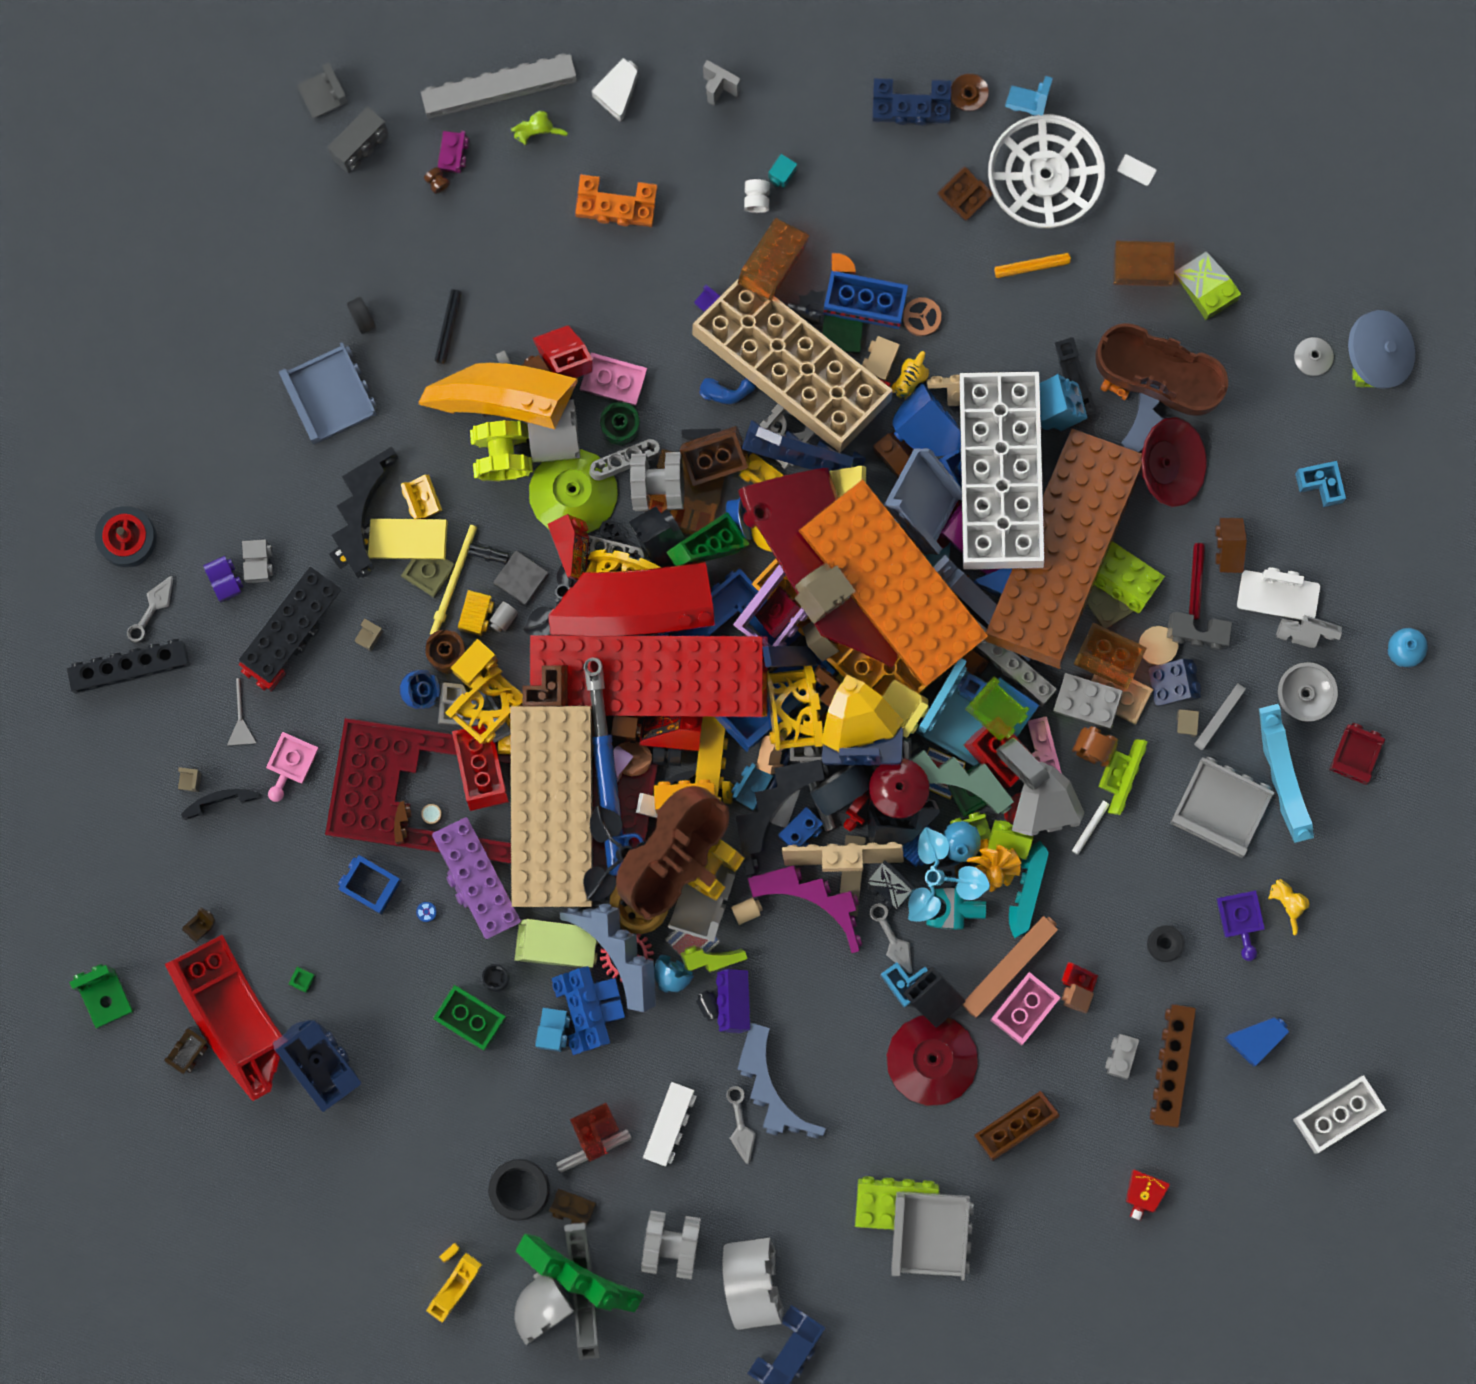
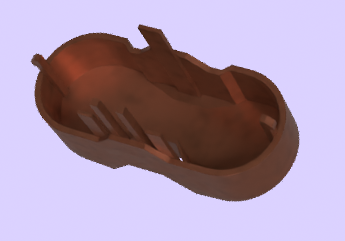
M1124 323L1111 327L1104 333L1096 349L1095 360L1097 368L1107 381L1125 390L1150 396L1161 401L1169 408L1187 415L1200 416L1213 411L1221 403L1228 389L1227 372L1217 359L1202 352L1194 354L1181 346V342L1169 338L1167 340L1153 337L1148 334L1147 329L1134 324ZM1151 383L1159 386V390L1150 387Z
M688 786L673 793L658 809L657 829L647 843L629 850L619 867L616 887L621 899L639 915L650 920L655 916L665 913L675 904L685 884L699 878L708 887H711L717 877L705 868L708 864V851L712 846L718 844L726 832L729 823L728 807L704 787Z

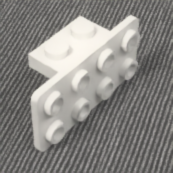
M1268 568L1263 573L1245 570L1241 576L1237 608L1302 620L1304 615L1315 618L1320 585L1314 582L1303 581L1304 576H1299V573L1294 571L1282 573L1277 568Z

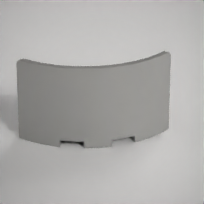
M723 865L720 866L714 876L726 888L716 901L705 896L690 885L685 884L681 889V895L678 898L668 928L714 942L726 908L723 901L728 899L736 872Z
M770 1238L724 1245V1288L728 1309L735 1329L782 1324L784 1308L779 1296L778 1287L773 1286L772 1275H776V1250Z

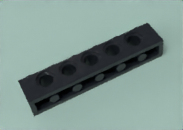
M172 639L167 641L168 644L161 646L157 643L149 645L148 649L141 650V648L131 649L129 653L123 655L121 653H114L107 659L98 657L91 659V662L83 664V662L71 664L72 667L66 668L71 691L75 694L189 667L190 663L186 645L183 641H179V639ZM171 652L169 660H162L163 653ZM146 656L152 657L149 665H143V659ZM126 661H132L133 663L129 670H124L123 666ZM109 665H112V673L105 674V668ZM89 670H93V677L91 679H86V672Z

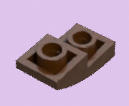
M400 801L395 816L394 836L397 845L405 844L404 838H408L406 827H402V824L409 823V817H412L410 805L406 806L404 801Z

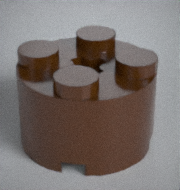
M438 630L427 639L425 649L426 657L436 670L445 674L453 672L451 667L467 651L462 638L451 630ZM447 649L449 650V653L446 654L443 652V650Z

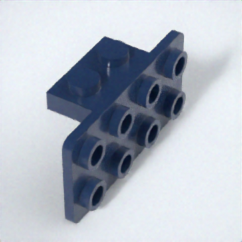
M900 727L894 738L887 740L883 738L873 741L874 743L860 747L857 745L849 748H839V752L823 745L822 762L825 765H899L902 762L903 728Z

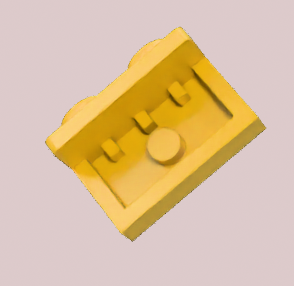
M423 475L411 482L401 484L402 494L409 505V513L414 519H427L443 511L429 475Z

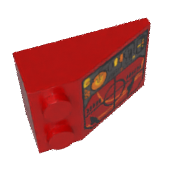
M567 514L547 525L567 578L578 581L580 575L583 572L585 573L587 569L588 526L584 520Z
M652 716L646 718L643 721L640 745L699 751L703 716Z

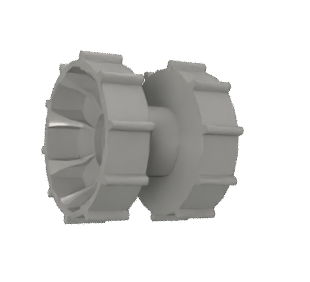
M681 452L666 453L665 469H649L648 455L646 453L631 454L630 483L633 510H650V495L666 494L667 509H684L685 483Z
M651 1211L646 1232L641 1272L656 1274L659 1258L665 1257L678 1259L677 1277L692 1279L701 1218L686 1216L683 1233L664 1231L666 1213Z

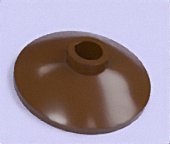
M967 73L960 75L951 85V100L961 110H978L988 99V86L976 74ZM966 92H971V93H972V96H971V97H967V96L965 95V93H966Z

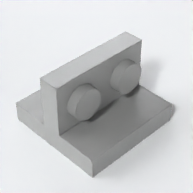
M707 60L703 66L704 79L708 80L706 85L707 102L715 105L723 90L737 97L741 91V79Z

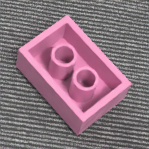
M1029 972L990 1021L1020 1045H1023L1061 997Z

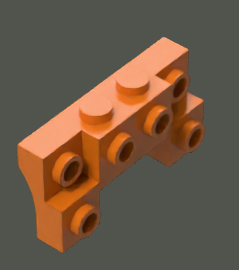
M580 174L576 217L594 219L604 224H608L610 221L617 222L620 226L632 224L652 227L657 195L656 184L638 182L636 197L598 192L600 177Z

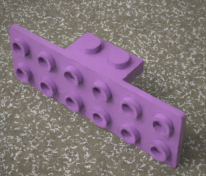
M465 817L434 832L432 837L449 868L448 876L446 877L451 887L455 888L458 903L460 905L463 904L465 908L469 907L484 938L489 939L519 924L521 920L514 907H512V903L468 818Z

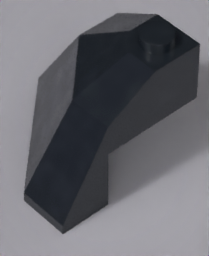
M870 796L868 798L867 810L868 838L870 843L887 845V843L896 842L903 845L914 840L939 814L940 810L936 801L928 798L923 808L916 814L906 818H893L879 811Z

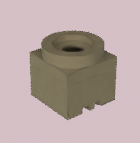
M828 563L811 572L795 586L799 592L795 599L811 621L816 623L826 616L825 614L831 613L833 609L844 604L854 594L855 589L837 565L831 569Z

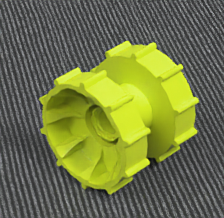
M503 420L486 422L473 426V430H470L471 445L479 446V448L486 447L489 451V457L477 459L476 463H473L474 478L482 481L498 482L516 480L517 478L529 476L530 472H533L531 457L524 456V454H514V445L526 443V440L529 439L528 424L521 421Z

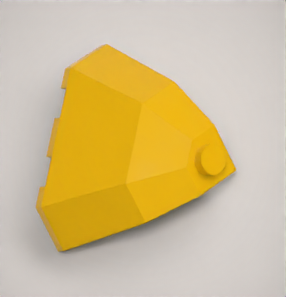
M847 675L837 689L828 710L821 743L839 752V748H849L857 745L860 747L874 743L873 741L883 738L885 740L894 738L904 720L880 694L865 683Z

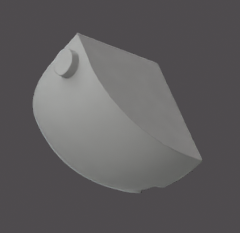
M539 1273L533 1275L535 1280L522 1291L515 1306L514 1318L516 1329L525 1345L575 1312L573 1305L557 1281L553 1278L541 1276Z

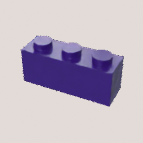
M726 969L717 972L719 1032L742 1033L749 1031L748 971Z

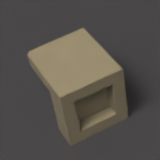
M364 619L361 623L362 629L357 635L355 642L372 651L383 630L367 619Z
M1178 710L1176 719L1178 720V734L1191 735V737L1197 736L1199 711Z
M179 767L178 789L199 792L201 772L196 769Z

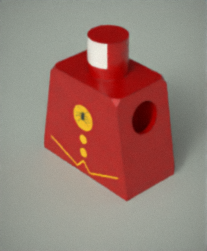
M1132 1170L1126 1202L1134 1205L1130 1217L1141 1221L1145 1210L1153 1213L1170 1184Z

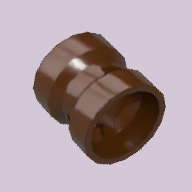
M439 167L431 169L424 176V180L431 185V190L434 194L444 191L450 185L448 179L443 177V172Z

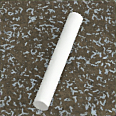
M1102 801L1072 849V852L1079 855L1109 807L1107 802Z

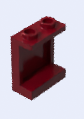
M1348 724L1345 727L1329 770L1366 785L1370 781L1371 772L1382 744L1385 742V738H1382V734L1371 730L1368 732L1363 730L1364 727L1359 724Z

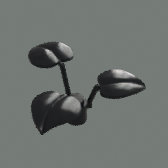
M561 564L556 576L558 583L555 589L557 599H555L556 607L566 592L577 582L567 578L563 564ZM543 606L536 608L530 614L523 629L524 632L528 635H551L548 614L552 610L549 607Z
M597 806L591 815L589 823L590 833L596 841L602 843L609 839L618 847L615 853L617 861L606 871L601 867H592L587 870L583 877V887L588 901L602 900L614 891L616 878L608 873L623 862L629 850H633L632 847L622 846L621 843L613 839L622 830V820L617 813L602 806ZM647 841L639 843L636 848L645 845Z

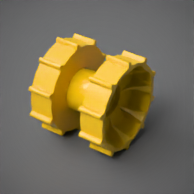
M720 840L717 845L712 846L708 851V864L705 868L713 875L716 874L721 865L736 872L745 858L724 841ZM699 878L687 883L715 901L718 900L726 888L717 879L711 887H708Z

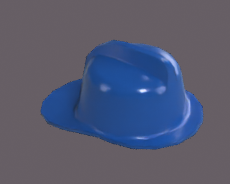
M741 498L727 501L726 513H729L737 527L741 529L743 536L747 540H751V528L743 520V515L747 511L743 507Z

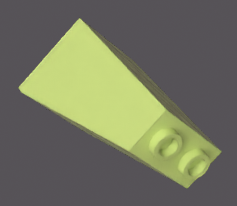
M526 919L522 920L518 925L514 961L579 968L589 966V968H593V964L595 965L597 961L595 945H598V941L576 925Z

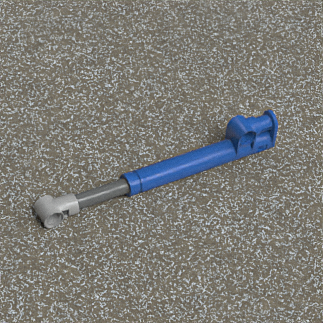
M592 657L585 662L584 670L587 690H590L595 736L592 737V744L594 745L593 752L600 806L614 811L621 818L614 752L611 743L612 735H608L603 697V689L605 688L603 664L600 659ZM590 661L598 663V671L591 672L588 669ZM623 827L620 834L613 837L622 846H630L629 839L632 837L638 838L640 843L644 841L643 837L638 833L623 834ZM609 839L604 842L607 869L617 861L615 853L618 849ZM621 864L617 865L608 874L616 876Z

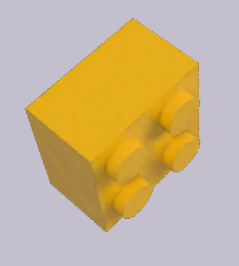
M477 639L451 667V670L455 676L470 688V685L480 676L484 677L488 670L497 667L496 663L498 660L496 655Z

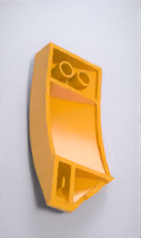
M477 363L427 386L420 398L419 405L452 414L455 412H470L502 416L556 429L578 380L526 366L505 363Z

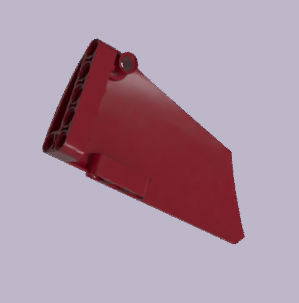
M829 468L789 474L748 485L738 490L743 507L747 511L743 515L745 524L750 528L757 527L797 595L799 592L795 586L811 572L825 564L798 530L839 498ZM852 597L814 623L822 637L857 650L891 668L898 659L897 653Z

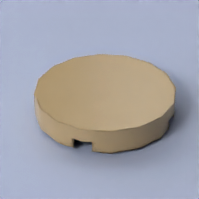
M1162 626L1151 627L1140 637L1138 644L1139 653L1147 663L1157 666L1169 663L1175 657L1178 643L1172 642L1171 638H1167L1168 628Z

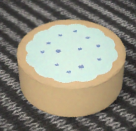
M428 804L422 809L421 815L426 823L436 824L440 821L442 812L437 805Z

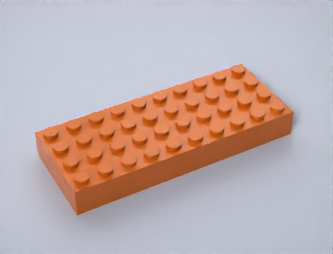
M863 479L798 530L825 564L828 563L831 569L836 565L855 589L854 594L851 596L922 686L930 684L988 637Z

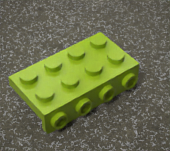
M1112 541L1095 585L1114 599L1126 604L1131 610L1140 613L1165 576Z
M864 1176L862 1179H858L855 1227L894 1230L896 1192L939 1194V1185L929 1180L917 1183L912 1179H904L903 1181H895L893 1178L874 1180V1177Z

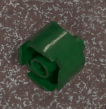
M626 402L612 403L603 410L600 419L601 430L609 442L624 446L637 437L640 431V420L636 409ZM617 421L620 423L623 421L624 425L617 426Z

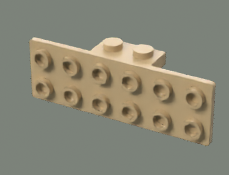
M890 842L887 845H879L877 843H868L867 845L850 843L847 846H838L837 844L818 846L811 844L807 845V847L789 845L782 848L784 865H822L823 872L863 871V864L883 863L885 860L888 863L904 862L903 845L896 842Z

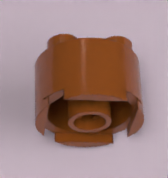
M1092 726L1081 729L1072 752H1076L1075 755L1090 763L1095 764L1099 761L1102 762V767H1109L1118 746V739L1111 735L1106 737L1100 734L1101 730Z

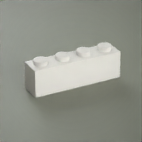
M671 1082L643 1156L644 1159L665 1167L667 1163H672L675 1152H672L675 1144L679 1145L682 1133H679L682 1125L686 1126L689 1115L686 1114L688 1107H693L697 1097L693 1095L694 1090Z

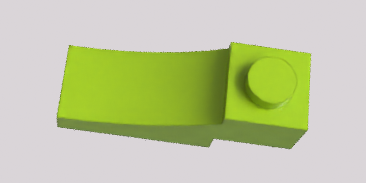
M694 945L685 948V952L680 953L684 966L688 971L705 966L711 972L747 959L743 949L712 953L705 952L702 948Z

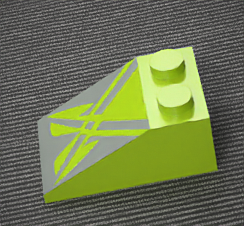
M1207 252L1174 272L1205 320L1235 303L1241 296L1231 278Z

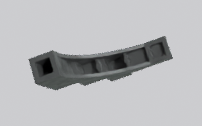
M585 1223L565 1225L569 1260L592 1272L591 1254ZM573 1293L579 1360L600 1358L595 1305L584 1295Z

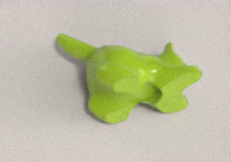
M544 111L536 112L530 117L528 122L523 121L511 129L512 132H516L514 134L515 139L524 145L527 144L529 137L535 134L551 133L568 136L565 130L553 127L548 114Z

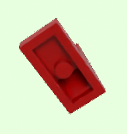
M1068 962L1062 981L1064 985L1071 986L1074 984L1093 992L1098 975Z

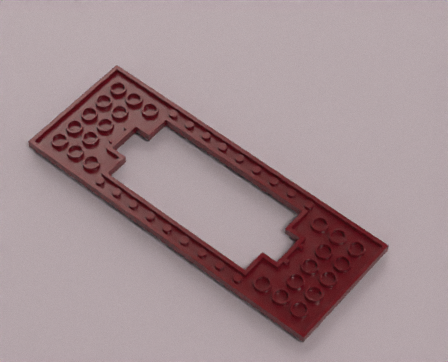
M345 718L325 835L441 853L432 837L435 831L407 827L408 823L402 824V827H406L408 838H404L405 844L397 845L395 843L394 823L396 811L400 803L396 802L401 771L417 772L420 750L457 756L453 734ZM497 741V742H495V743H496L497 752H498V741ZM498 754L500 763L511 764V754ZM593 756L594 811V809L597 806H600L595 761ZM651 765L641 775L629 776L622 774L617 782L623 834L638 833L643 837L644 841H646L649 816L636 813L640 793L653 796L657 765ZM636 837L629 839V845L633 848H636L640 843ZM478 838L490 861L511 864V843ZM593 838V867H601L606 871L607 862L604 842H598Z

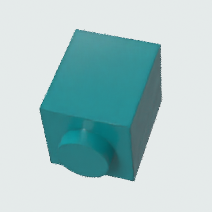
M781 154L768 172L769 181L777 187L785 188L797 171V164Z

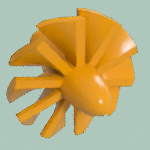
M987 839L981 840V857H971L967 860V862L980 864L975 867L981 870L988 878L990 892L995 891L1002 884L1009 886L1014 876H1019L1021 872V861L1013 848L1008 850L1001 845H997L996 850L988 849Z

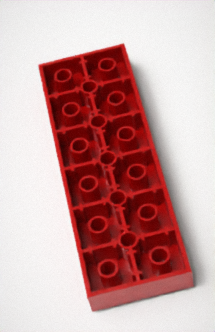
M530 635V685H542V666H568V705L566 706H591L590 690H587L584 664L589 658L596 657L603 664L605 684L603 697L606 715L766 717L767 667L765 666L763 647L768 646V636ZM590 661L588 669L591 672H596L599 669V665L595 661Z

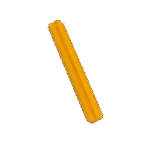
M1063 253L995 267L994 272L996 278L1066 265L1071 262L1069 253Z

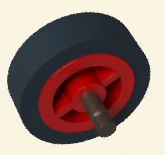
M121 506L109 510L101 517L95 529V542L99 552L110 563L119 567H133L146 561L152 554L156 545V530L151 520L142 511L129 506Z

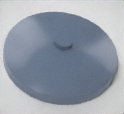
M1376 310L1362 315L1352 326L1348 340V349L1352 365L1357 374L1367 384L1380 389L1395 387L1403 383L1412 372L1415 362L1413 338L1405 323L1391 312Z

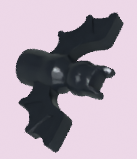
M811 289L807 295H799L800 301L797 305L789 302L787 307L805 321L822 325L819 321L821 316L825 317V315L814 310L810 311L807 306L813 303H821L824 291L816 292Z

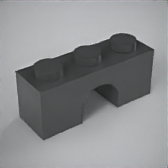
M1179 612L1170 614L1167 638H1171L1172 642L1184 643V641L1191 642V645L1203 647L1204 644L1209 645L1214 650H1222V648L1229 646L1232 622L1212 619L1207 622V629L1202 633L1194 628V615Z

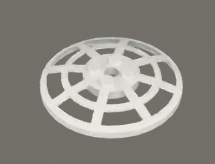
M1043 114V116H1030L1011 125L995 143L988 165L990 188L1000 207L1015 220L1036 228L1062 227L1083 217L1097 201L1102 190L1105 174L1103 156L1092 135L1078 123L1057 115ZM1038 123L1039 135L1027 138L1018 145L1010 138L1019 129ZM1046 123L1060 124L1077 133L1070 141H1067L1059 136L1047 134ZM1082 138L1087 141L1093 150L1097 165L1085 166L1082 155L1075 147ZM1047 141L1059 143L1064 148L1059 154L1047 150ZM1039 142L1040 151L1031 156L1022 150L1029 144ZM1003 143H1005L1012 150L1007 160L1005 172H994L996 156ZM1070 152L1077 159L1079 168L1069 169L1065 158ZM1016 156L1025 162L1023 172H1011ZM1047 169L1051 172V176L1043 178L1040 172ZM1098 173L1096 190L1091 200L1087 202L1079 197L1085 186L1086 175ZM1080 176L1078 188L1074 193L1066 187L1068 178ZM995 180H1006L1009 192L1016 200L1010 208L1005 205L999 196ZM1012 180H1023L1027 190L1021 196L1014 189ZM1061 192L1068 198L1066 202L1052 207V196ZM1033 194L1043 197L1044 207L1034 206L1027 201ZM1073 203L1083 208L1073 217L1054 223V212L1061 211ZM1022 206L1034 212L1045 213L1046 223L1032 222L1015 213Z

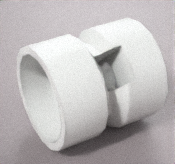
M757 179L746 181L745 193L748 196L744 200V210L753 213L769 211V198L766 196L770 194V182Z

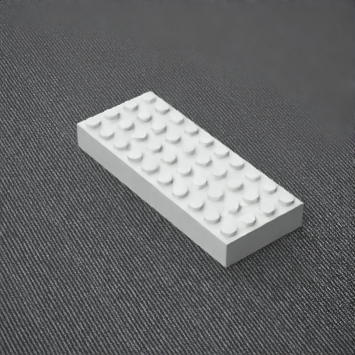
M1039 372L960 373L963 569L1043 568L1044 535Z

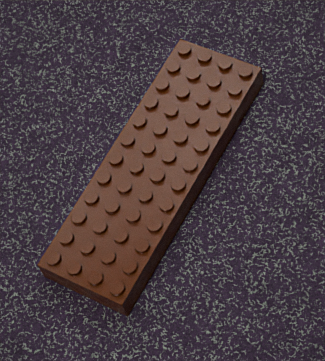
M1071 429L1042 498L1044 567L1012 569L986 630L988 635L985 638L986 642L1060 669L1142 471V453Z

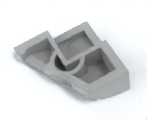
M443 683L440 685L438 724L461 726L445 712L462 693H466L463 684ZM458 714L459 717L469 724L471 718ZM478 719L474 721L472 726L478 725Z

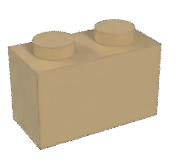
M878 336L876 341L872 340L868 349L871 354L868 359H864L862 366L878 379L886 381L900 344Z

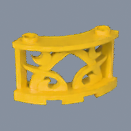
M596 550L590 552L588 560L591 562L585 573L615 572L618 568H622V571H633L661 567L643 558H640L639 561L629 558L630 554L614 550L613 554L607 553L606 550Z
M812 665L804 666V670L769 673L767 671V697L772 723V732H769L770 744H774L776 751L784 748L815 745V747L823 746L821 743L823 736L822 721L819 719V712L816 711L820 710L818 693L815 690L816 680ZM779 683L780 688H775L773 684ZM801 690H804L806 695L801 696L798 692L800 693ZM791 692L797 700L809 703L808 707L800 711L797 721L790 718L781 708L782 703ZM774 694H775V695H779V697L777 698L776 702H775ZM777 715L782 720V722L779 724L777 720ZM808 715L810 721L803 720V725L800 724L802 716ZM785 729L787 737L790 735L791 730L794 729L795 738L781 741L780 731ZM799 733L812 736L798 739Z
M498 667L488 670L484 677L480 676L470 685L472 690L469 693H462L445 712L478 740L480 744L490 743L496 736L495 732L510 719L509 705L523 706V694L501 675L503 671ZM480 692L489 696L500 695L502 702L501 710H481L484 705V699ZM474 700L478 702L477 710L474 709L477 704H472L471 701ZM458 714L471 718L469 724L459 717ZM476 719H480L478 729L483 724H486L488 727L481 735L472 728V724Z

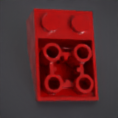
M569 325L533 338L550 372L572 378H578L592 372L593 359L585 344Z

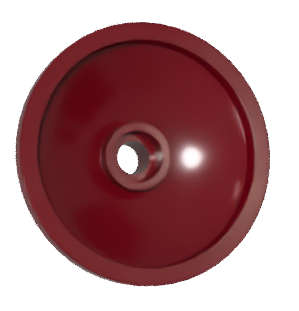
M902 758V762L899 765H880L874 771L869 786L870 796L876 808L883 814L893 818H906L919 812L928 799L930 789L925 771L917 763ZM896 784H903V789L897 790Z

